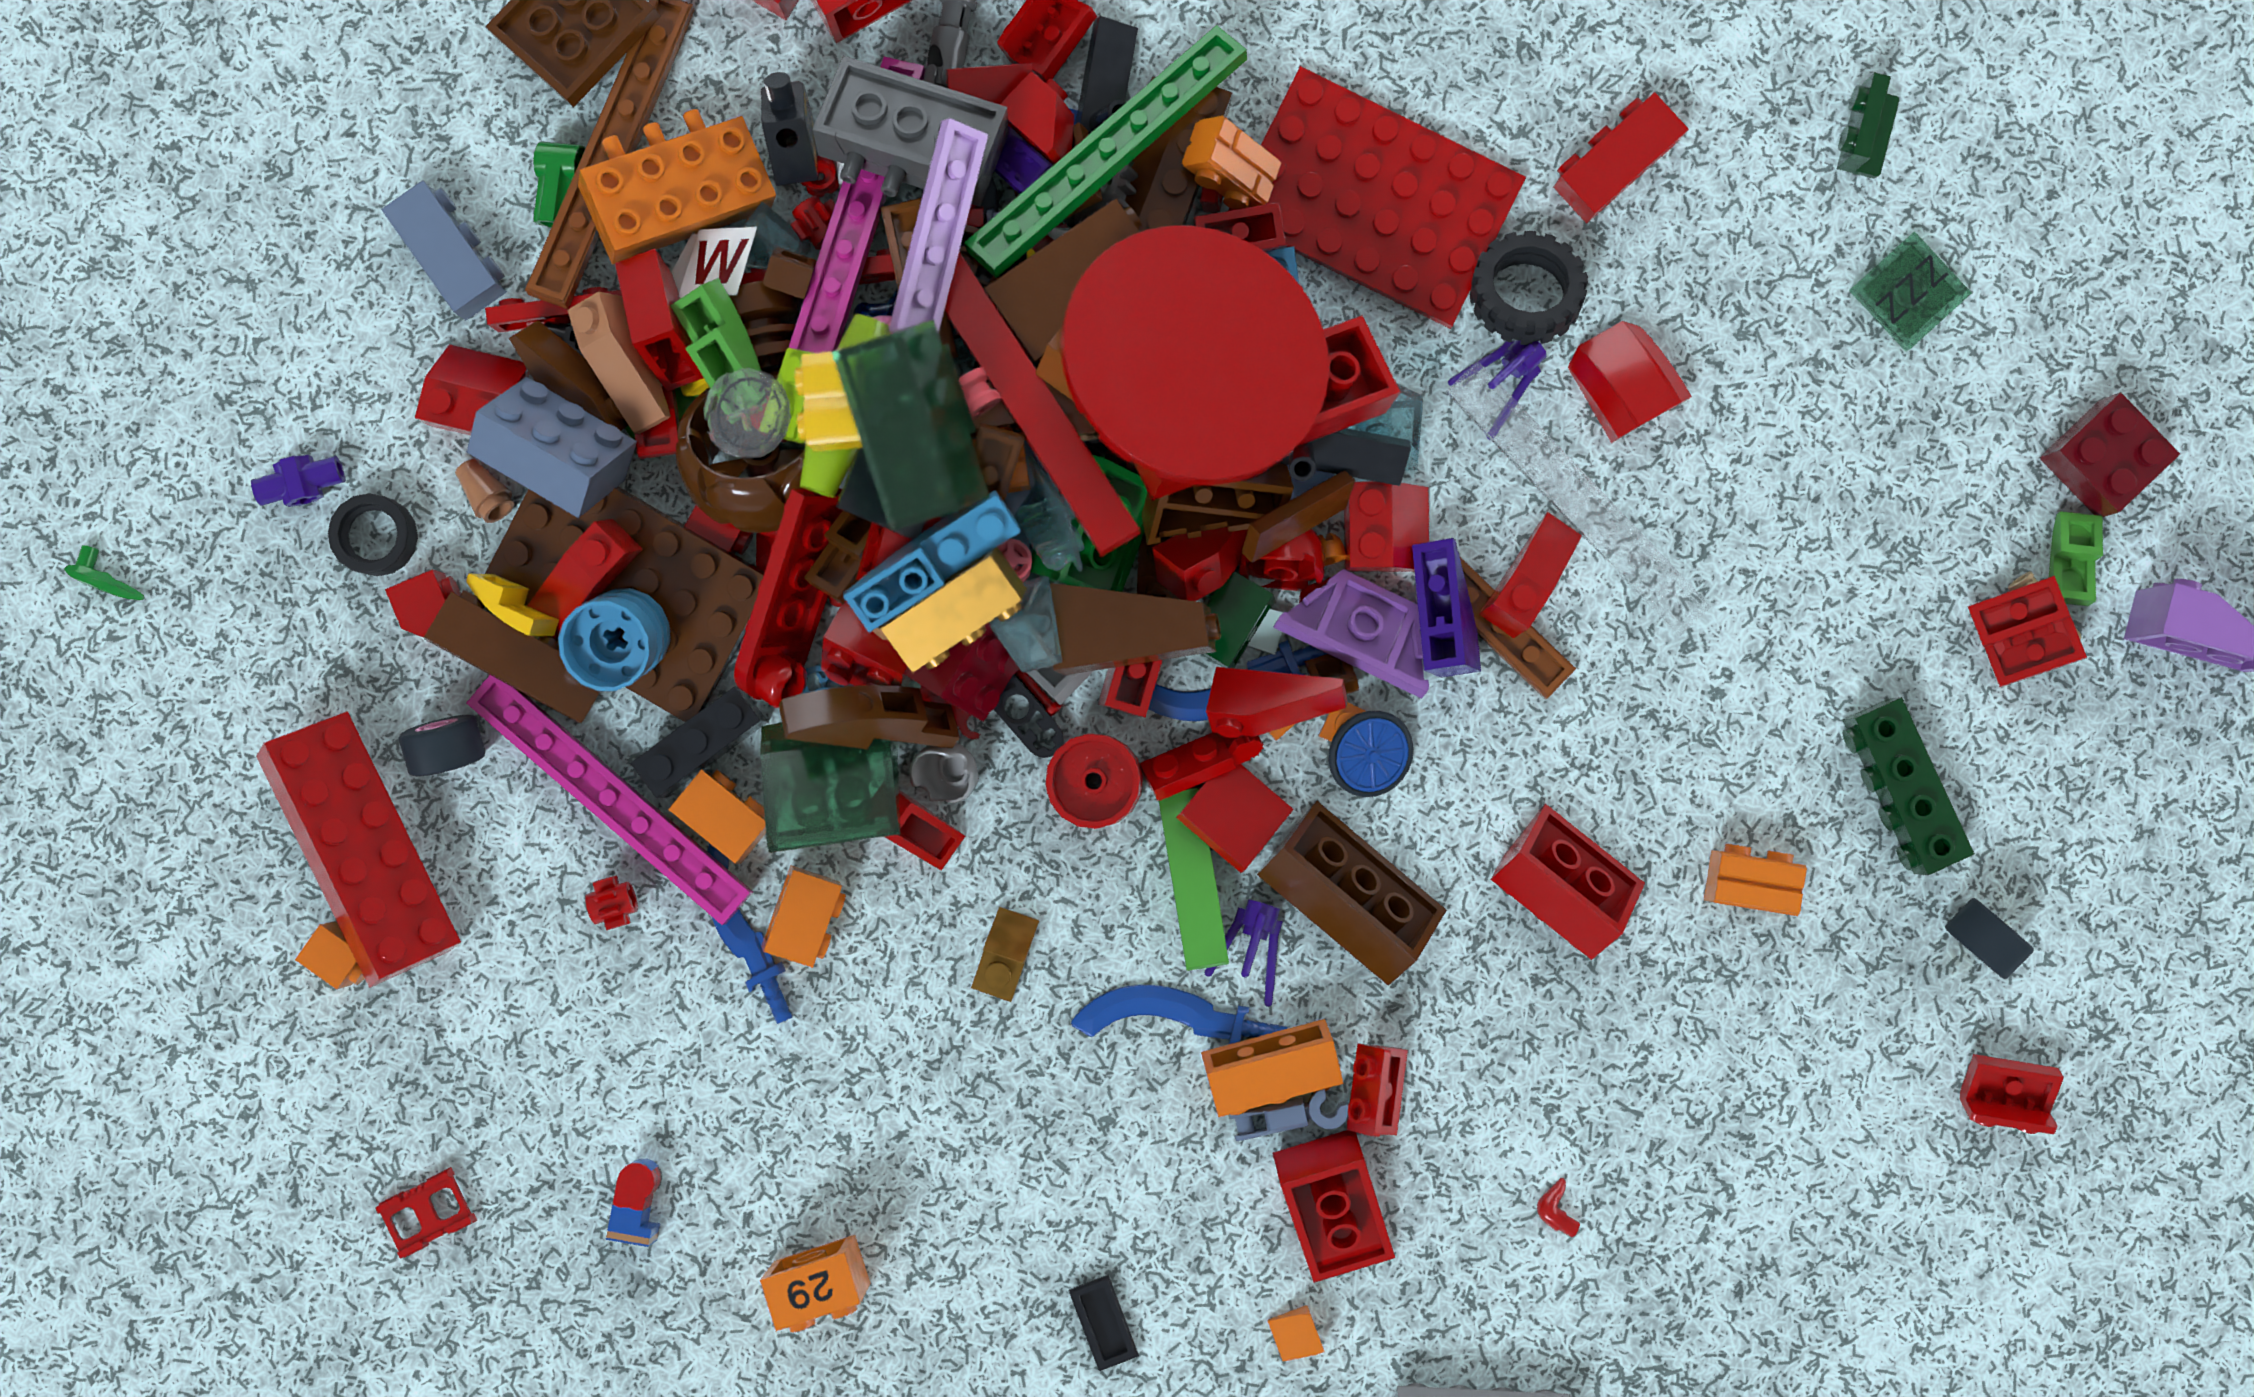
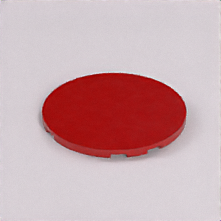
M1166 226L1145 230L1117 242L1104 251L1080 278L1066 308L1061 328L1060 349L1064 377L1070 395L1080 414L1086 416L1090 424L1100 434L1099 439L1127 462L1132 460L1140 466L1155 472V476L1192 485H1220L1246 480L1265 472L1269 467L1288 456L1300 444L1314 425L1326 396L1329 378L1328 347L1323 327L1311 300L1294 277L1266 252L1243 239L1215 229L1198 226Z

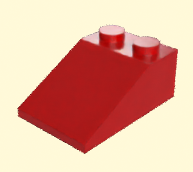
M1345 1130L1272 1153L1280 1185L1314 1283L1395 1258L1356 1132Z

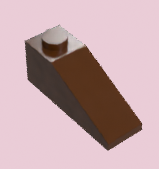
M539 320L509 338L534 381L543 384L548 390L571 403L579 405L584 411L609 425L615 426L620 431L628 426V423L587 360Z

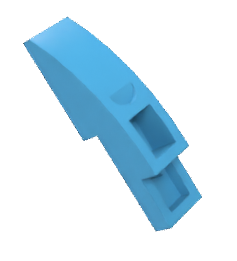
M995 490L962 512L954 511L908 542L855 583L843 594V597L868 632H871L944 586L946 578L1020 533V526Z

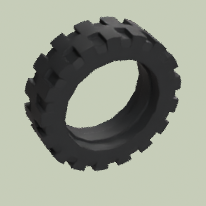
M1525 231L1524 235H1517L1516 232L1505 235L1503 240L1499 241L1496 239L1488 245L1487 252L1483 251L1480 254L1474 270L1470 302L1475 303L1474 314L1478 320L1483 319L1485 322L1484 327L1493 334L1496 331L1501 334L1500 339L1512 342V339L1521 341L1520 345H1528L1529 343L1532 344L1533 341L1539 340L1541 344L1552 341L1553 336L1558 334L1560 337L1569 330L1570 324H1574L1578 319L1587 294L1586 287L1588 284L1587 272L1583 273L1582 271L1584 263L1579 255L1575 257L1572 254L1573 248L1565 242L1560 244L1555 241V236L1545 233L1544 237L1536 235V231ZM1529 264L1538 266L1553 274L1561 285L1563 298L1559 304L1546 311L1527 312L1518 310L1504 302L1496 292L1493 282L1494 277L1500 271L1512 265Z

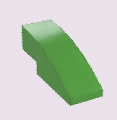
M719 278L700 285L670 305L693 342L686 347V350L719 403H721L722 397L729 387L741 379L758 378L764 380L748 333ZM749 381L737 385L738 391L735 387L732 388L726 396L732 403L730 404L724 400L722 407L732 424L748 416L747 413L738 409L736 404L751 412L767 396L766 388L763 393L761 392L764 384L752 381V386H750ZM767 399L758 409L768 404L769 400Z

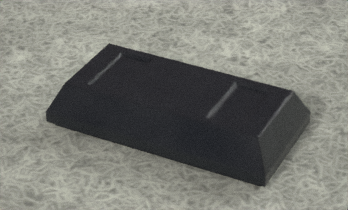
M1109 1274L1068 1290L1099 1372L1139 1356Z

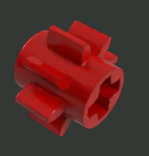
M812 196L801 202L792 211L796 221L790 224L793 228L791 232L802 247L811 242L816 250H821L835 207L832 199L823 204L818 196Z
M617 875L593 882L595 891L585 895L586 908L591 921L595 925L604 922L606 930L630 924L629 914L638 911V902L631 883L627 881L619 884Z

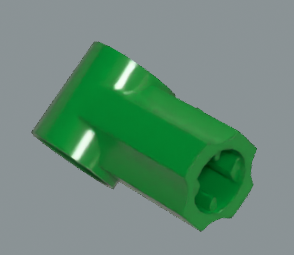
M546 141L537 143L533 159L535 175L538 178L533 222L552 228L586 149L584 146Z

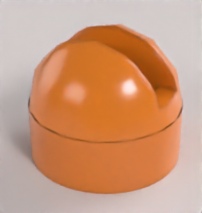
M1327 533L1326 538L1323 535H1318L1324 547L1325 566L1339 563L1346 559L1347 554L1340 537L1333 533Z

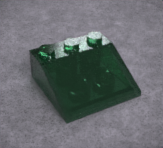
M782 722L761 726L760 760L766 839L769 853L900 834L897 741L874 738L868 749L785 739Z

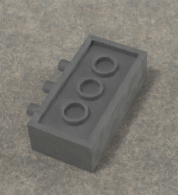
M846 56L842 57L812 128L818 156L844 164L840 173V178L844 182L849 184L856 183L861 169L885 177L881 191L890 197L897 195L902 182L925 189L943 120L951 118L986 133L988 138L971 201L972 205L979 207L982 204L1009 135L1008 112L1005 106Z

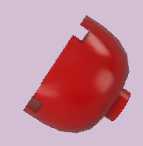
M1311 528L1253 563L1241 551L1238 573L1247 579H1250L1251 575L1254 578L1275 580L1261 586L1264 588L1301 591L1308 586V581L1316 579L1317 585L1322 582L1325 567L1324 547L1317 533Z

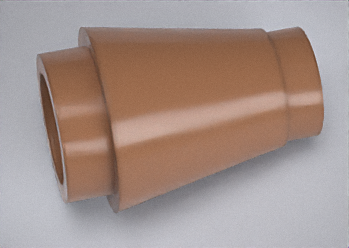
M476 459L467 460L456 469L455 475L458 477L476 517L483 518L486 523H494L512 511L514 507V502L511 499L512 492L480 465Z

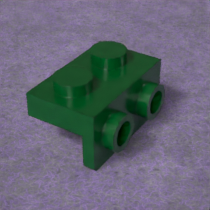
M1874 72L1862 85H1857L1853 90L1848 109L1851 110L1849 122L1844 128L1838 144V150L1841 153L1836 169L1872 179L1877 178L1881 174L1900 101L1898 96L1887 94L1891 76Z

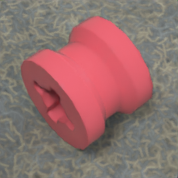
M982 367L959 377L945 390L950 400L957 401L960 406L959 414L964 422H969L982 416L1002 400L997 390L990 389L988 386V376Z
M1008 539L997 547L1011 567L1015 569L1014 571L1021 581L1025 583L1030 576L1032 568L1031 552L1021 541Z

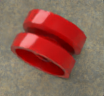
M1089 733L1071 738L1056 750L1047 766L1045 786L1051 805L1063 819L1078 827L1098 829L1120 822L1134 810L1142 796L1144 776L1139 759L1128 745L1111 736ZM1093 772L1098 773L1102 778L1101 786L1095 790L1089 788L1086 784L1087 776Z

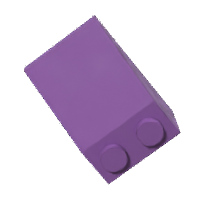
M2174 579L2172 584L2153 583L2152 588L2136 590L2124 635L2125 640L2243 672H2254V625L2221 596L2201 590V583L2188 579Z

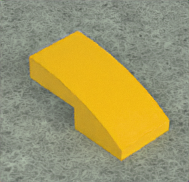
M468 573L466 582L483 605L503 622L528 636H554L559 619L525 606L528 588L495 574Z

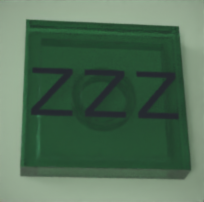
M1915 231L1849 289L1853 296L1905 352L1916 345L1972 294Z

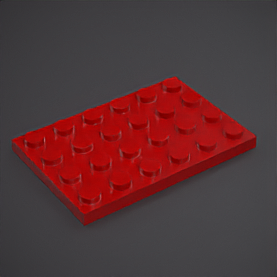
M1301 66L1261 143L1263 148L1281 162L1276 180L1271 183L1274 186L1269 201L1266 204L1280 203L1286 241L1285 248L1294 246L1295 253L1449 329L1452 328L1471 290V282L1480 254L1483 251L1487 252L1488 245L1496 239L1526 179V176Z

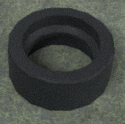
M367 493L353 496L339 505L331 517L328 538L330 549L341 564L352 571L378 577L393 574L408 563L415 553L418 533L416 522L407 508L388 497ZM381 511L389 515L396 524L397 537L395 545L390 553L382 559H364L356 554L350 544L349 533L351 525L364 512Z

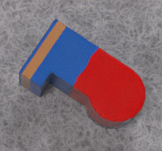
M647 1158L638 1159L620 1171L616 1182L606 1240L649 1247L657 1241L660 1223L649 1222L653 1193L660 1187L662 1182V1171L654 1161Z

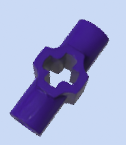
M307 454L280 459L277 463L273 464L275 473L252 479L251 488L254 498L260 506L281 500L288 507L301 506L323 498V488L344 483L346 477L343 466L337 456L314 462L313 457Z

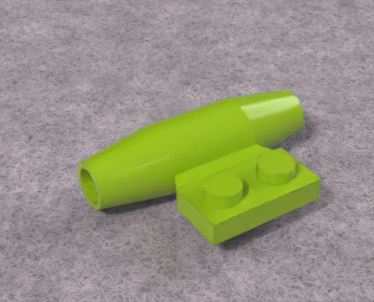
M856 314L836 351L857 349L864 357L867 382L866 404L869 415L880 377L889 326L877 319ZM787 348L774 387L783 403L784 416L780 432L776 435L777 438L802 444L806 441L800 439L797 428V415L804 412V395H799L797 392L795 369L801 367L802 354H811L812 352ZM774 392L772 393L761 427V432L773 436L776 432L770 428V425L778 428L781 418L780 414H776V412H780V404L777 398L772 399L776 396ZM806 444L800 487L834 498L854 460L858 448L814 452Z

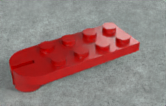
M839 488L834 498L807 489H791L789 498L784 506V514L776 539L771 546V554L763 579L758 587L757 598L750 619L746 624V632L734 668L735 683L743 692L754 699L767 702L774 708H779V703L784 698L803 694L807 686L808 676L804 666L828 595L809 584L804 577L829 543L824 535L843 511L836 507L843 488Z

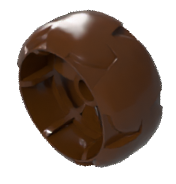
M761 370L764 381H767L774 388L779 372ZM766 386L767 395L772 396L773 391ZM709 387L690 404L679 423L675 456L685 488L692 501L708 517L720 524L732 523L739 530L751 533L777 531L791 489H804L800 487L805 450H780L779 443L776 440L759 450L746 451L741 449V459L713 464L712 462L716 455L729 441L724 437L719 426L718 410L720 403ZM722 408L721 414H726V412ZM727 414L722 417V425L725 430L729 428L726 434L732 440L736 437L738 438V436L742 437L746 431H749L752 437L744 442L742 445L744 447H750V442H752V447L760 446L765 443L763 438L766 441L769 440L755 427L753 428V425L745 419L732 424ZM746 469L749 478H738Z

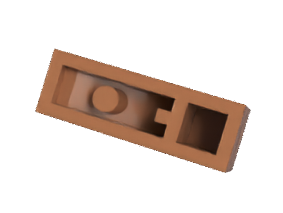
M597 292L568 309L567 311L581 353L633 433L641 434L670 418L671 415L660 381L632 345L622 296Z

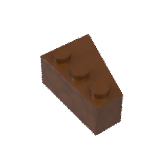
M1276 463L1265 472L1246 480L1220 485H1193L1153 501L1147 492L1141 515L1147 545L1161 543L1160 538L1181 534H1187L1188 539L1202 537L1201 531L1228 527L1229 532L1247 530L1251 522L1290 501L1294 486L1288 466Z

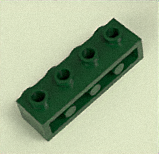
M1903 698L1886 699L1842 719L1846 727L1842 732L1843 739L1849 750L1854 754L1858 753L1864 766L1860 770L1861 778L1868 790L1876 792L1882 805L1878 809L1880 819L1887 830L1894 831L1900 846L1896 848V852L1902 865L1907 870L1912 869L1913 874L1928 876L1975 855Z

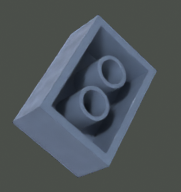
M526 377L476 411L467 453L579 518L625 481L637 441L622 433L615 426L609 425L584 411L579 405L571 403L548 390L543 384Z

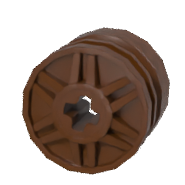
M763 281L742 284L739 286L737 295H729L748 333L760 369L762 371L780 372L786 350L789 348L796 324H786L798 316L795 297L766 287Z

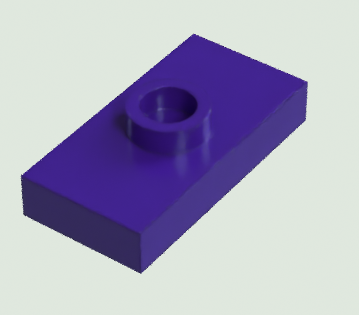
M1008 126L1009 135L996 165L995 172L1021 194L1053 165Z

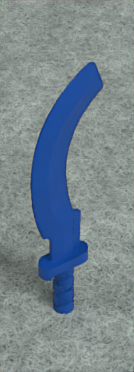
M1286 640L1278 643L1280 651H1277L1275 655L1268 654L1248 661L1246 670L1305 675V673H1300L1298 666H1304V661L1326 655L1327 653L1311 645L1292 652L1289 642ZM1155 684L1148 710L1182 721L1208 720L1206 708L1211 688L1196 692H1181Z
M709 843L707 852L728 869L729 859ZM740 910L725 925H721L712 917L723 942L737 958L743 957L753 977L745 982L748 991H754L755 986L761 984L760 987L768 1005H770L769 1007L777 1024L792 1018L793 1016L775 976L786 971L782 961L775 964L772 955L763 952L761 946L764 939L763 933H756L747 923Z
M1131 985L1109 991L1083 1007L1071 1021L1072 1027L1089 1037H1094L1111 1023L1125 1017L1137 1015L1159 1016L1193 1028L1195 1035L1229 1040L1228 1045L1240 1042L1241 1035L1254 1038L1287 1029V1026L1244 1020V1015L1249 1013V1007L1238 1005L1236 1014L1218 1012L1213 1010L1212 1003L1199 996L1175 988L1157 985Z

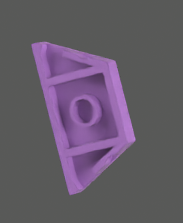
M1345 569L1331 577L1321 588H1316L1304 597L1302 602L1290 611H1285L1281 614L1274 624L1273 628L1421 699L1428 692L1429 680H1424L1418 604Z

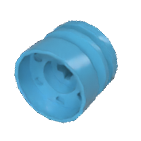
M632 588L612 589L577 607L564 620L558 637L560 657L567 671L580 684L597 691L620 690L633 684L643 675L654 669L665 657L670 643L668 619L662 607L649 595ZM618 628H622L625 631L623 634L625 642L619 639L621 631Z

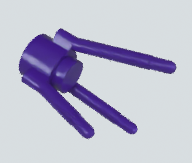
M1519 340L1515 342L1506 341L1497 350L1448 380L1449 386H1455L1503 356L1502 364L1504 368L1488 383L1490 389H1495L1510 374L1516 378H1520L1523 375V378L1486 435L1488 440L1494 439L1531 381L1541 373L1538 365L1547 357V353L1539 341H1533L1532 344L1529 343L1528 345H1520L1521 341Z
M1248 899L1246 909L1238 907L1235 919L1225 935L1226 947L1228 950L1240 928L1244 925L1242 933L1251 936L1241 971L1242 977L1246 978L1250 975L1260 939L1267 941L1269 935L1264 1004L1266 1007H1270L1273 1003L1278 938L1283 922L1277 920L1280 913L1279 908ZM1217 966L1206 968L1205 975L1207 977L1212 976Z

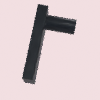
M1103 16L1097 17L1093 22L1075 124L1081 123L1088 130V134H1091L1126 103L1125 99L1138 33L1137 27Z
M1345 428L1297 446L1278 463L1289 465L1291 476L1298 481L1311 479L1316 470L1333 474L1346 471L1354 478L1400 486L1411 451L1410 440Z

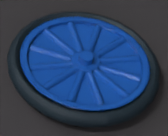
M1379 710L1362 712L1348 719L1337 730L1329 748L1328 762L1335 782L1346 792L1360 797L1379 796L1395 788L1406 776L1413 760L1414 746L1407 726L1398 717Z

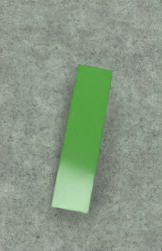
M1200 788L1184 790L1159 801L1187 971L1229 964L1210 846L1176 818Z

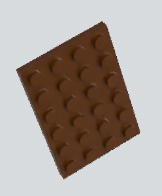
M619 486L614 488L612 492L579 518L528 489L485 574H495L528 588L529 591L524 604L527 606L565 552L594 521L613 518L643 550L601 594L615 588H632L645 593L662 607L670 626V643L665 657L654 669L626 688L684 722L690 720L707 705L746 632V624L750 619L757 598L758 587L765 572L686 528L684 524ZM618 628L621 631V636L619 637V639L625 642V640L623 639V634L625 631L622 628Z

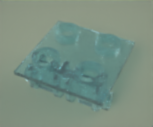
M1031 455L1028 457L1039 502L1031 506H1022L1017 513L1016 521L1047 568L1061 570L1067 563L1072 561L1080 572L1083 570L1079 552L1084 550V545L1077 529L1071 523V520L1076 517L1063 496L1058 494V489L1046 470H1042Z

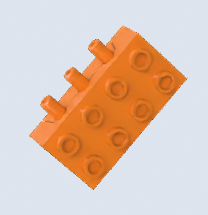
M692 109L683 114L690 133L667 141L659 123L652 122L643 127L650 146L625 154L618 136H609L602 141L609 160L580 169L578 187L612 265L636 254L654 248L657 250L689 239L692 233L698 234L699 230L717 229L771 209L776 193L743 116L706 127L699 110Z

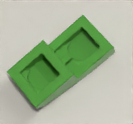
M2060 511L2056 514L2053 527L2048 578L2055 576L2066 604L2090 606L2096 602L2095 561L2103 556L2102 516Z

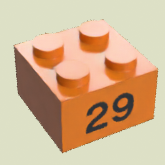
M855 1235L776 1260L760 1279L775 1330L778 1331L789 1327L791 1333L813 1326L816 1323L815 1318L830 1313L832 1319L854 1313L858 1310L857 1305L861 1304L871 1284Z

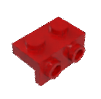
M1026 0L1012 21L1005 27L1002 35L997 40V45L1011 64L1032 63V72L1046 82L1049 78H1054L1095 21L1097 15L1091 6L1078 0Z
M1357 1043L1346 1130L1379 1137L1381 1134L1397 1136L1407 1049Z
M1973 1054L1961 1087L1959 1100L1969 1119L1979 1125L1986 1127L1998 1125L2016 1128L2029 1134H2036L2038 1132L2055 1134L2058 1125L2051 1115V1110L2064 1076L2057 1067Z

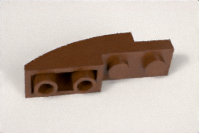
M843 510L824 536L829 543L805 575L806 581L844 604L846 599L843 597V594L859 581L856 580L871 522Z
M892 685L846 686L784 698L779 703L785 739L868 749L874 738L953 748L960 738L952 705L923 701L920 688Z

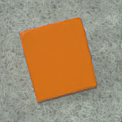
M1307 1305L1267 1320L1283 1362L1325 1352Z

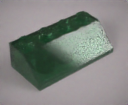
M933 319L898 328L832 352L890 531L958 511L989 497Z

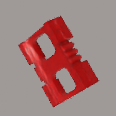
M452 1167L426 1179V1182L406 1192L402 1191L388 1198L375 1207L377 1213L381 1214L398 1249L397 1254L400 1259L429 1245L428 1242L445 1233H454L477 1221L475 1214L471 1213L453 1176L455 1174ZM444 1188L452 1190L460 1206L459 1212L447 1219L439 1218L431 1202L432 1194ZM409 1207L414 1210L421 1225V1231L404 1239L400 1237L392 1217L396 1212Z

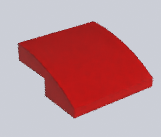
M2055 576L1968 606L1981 643L1985 648L2000 687L2087 659Z

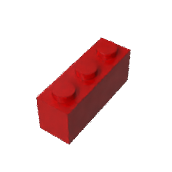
M1655 92L1644 102L1638 97L1633 100L1619 114V117L1623 120L1613 130L1607 125L1603 127L1588 142L1592 149L1582 158L1576 153L1573 154L1557 170L1561 176L1553 188L1586 224L1677 144L1689 130Z

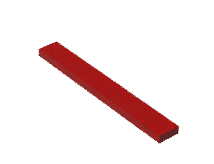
M959 252L944 313L978 366L982 367L986 372L990 385L999 393L1002 398L1001 402L1102 557L1139 535L1140 529L1042 378L1035 374L1037 370Z

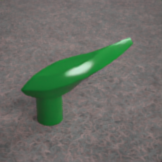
M82 545L76 564L67 565L64 568L71 578L102 592L142 601L145 598L142 593L114 579L109 573L94 569L99 550L96 548Z

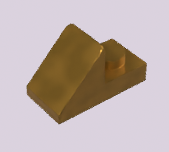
M999 906L983 948V954L971 986L972 989L1009 1002L1012 1001L1039 920Z

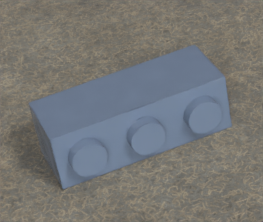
M422 180L381 210L452 311L467 321L507 293L500 283V280L505 275L490 256L483 259L476 249V246L481 241L466 222L459 225L454 218L452 212L457 207L448 194L441 187L435 191Z

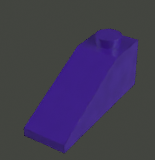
M1449 538L1412 545L1424 671L1440 678L1481 672L1478 632L1456 539Z

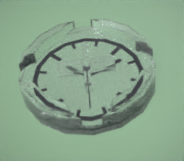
M742 368L721 376L708 392L704 406V419L708 420V427L710 429L708 434L712 442L723 452L740 458L762 457L776 449L785 437L791 419L790 402L783 386L770 374L751 368Z

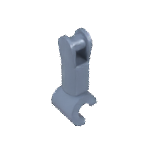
M1322 1089L1316 1093L1313 1092L1307 1103H1304L1303 1098L1300 1097L1280 1104H1267L1252 1108L1240 1115H1230V1119H1235L1238 1134L1234 1135L1235 1141H1243L1309 1126L1308 1120L1310 1119L1319 1127L1335 1129L1340 1127L1348 1117V1101L1339 1102L1333 1113L1326 1114L1320 1108L1326 1099L1325 1089ZM1264 1113L1267 1127L1255 1130L1252 1116Z

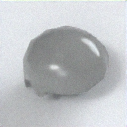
M958 743L953 748L928 745L916 754L909 766L912 786L923 787L927 791L930 801L957 803L965 800L972 794L979 780L978 769L973 755Z

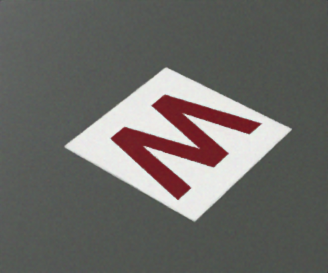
M757 227L699 230L678 297H684L700 285L717 278L720 279L728 295H737Z

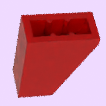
M654 248L616 262L615 266L632 345L666 391H670L703 379L704 377L686 350V347L693 342L670 306L681 299L678 297L679 292L675 280L657 250Z

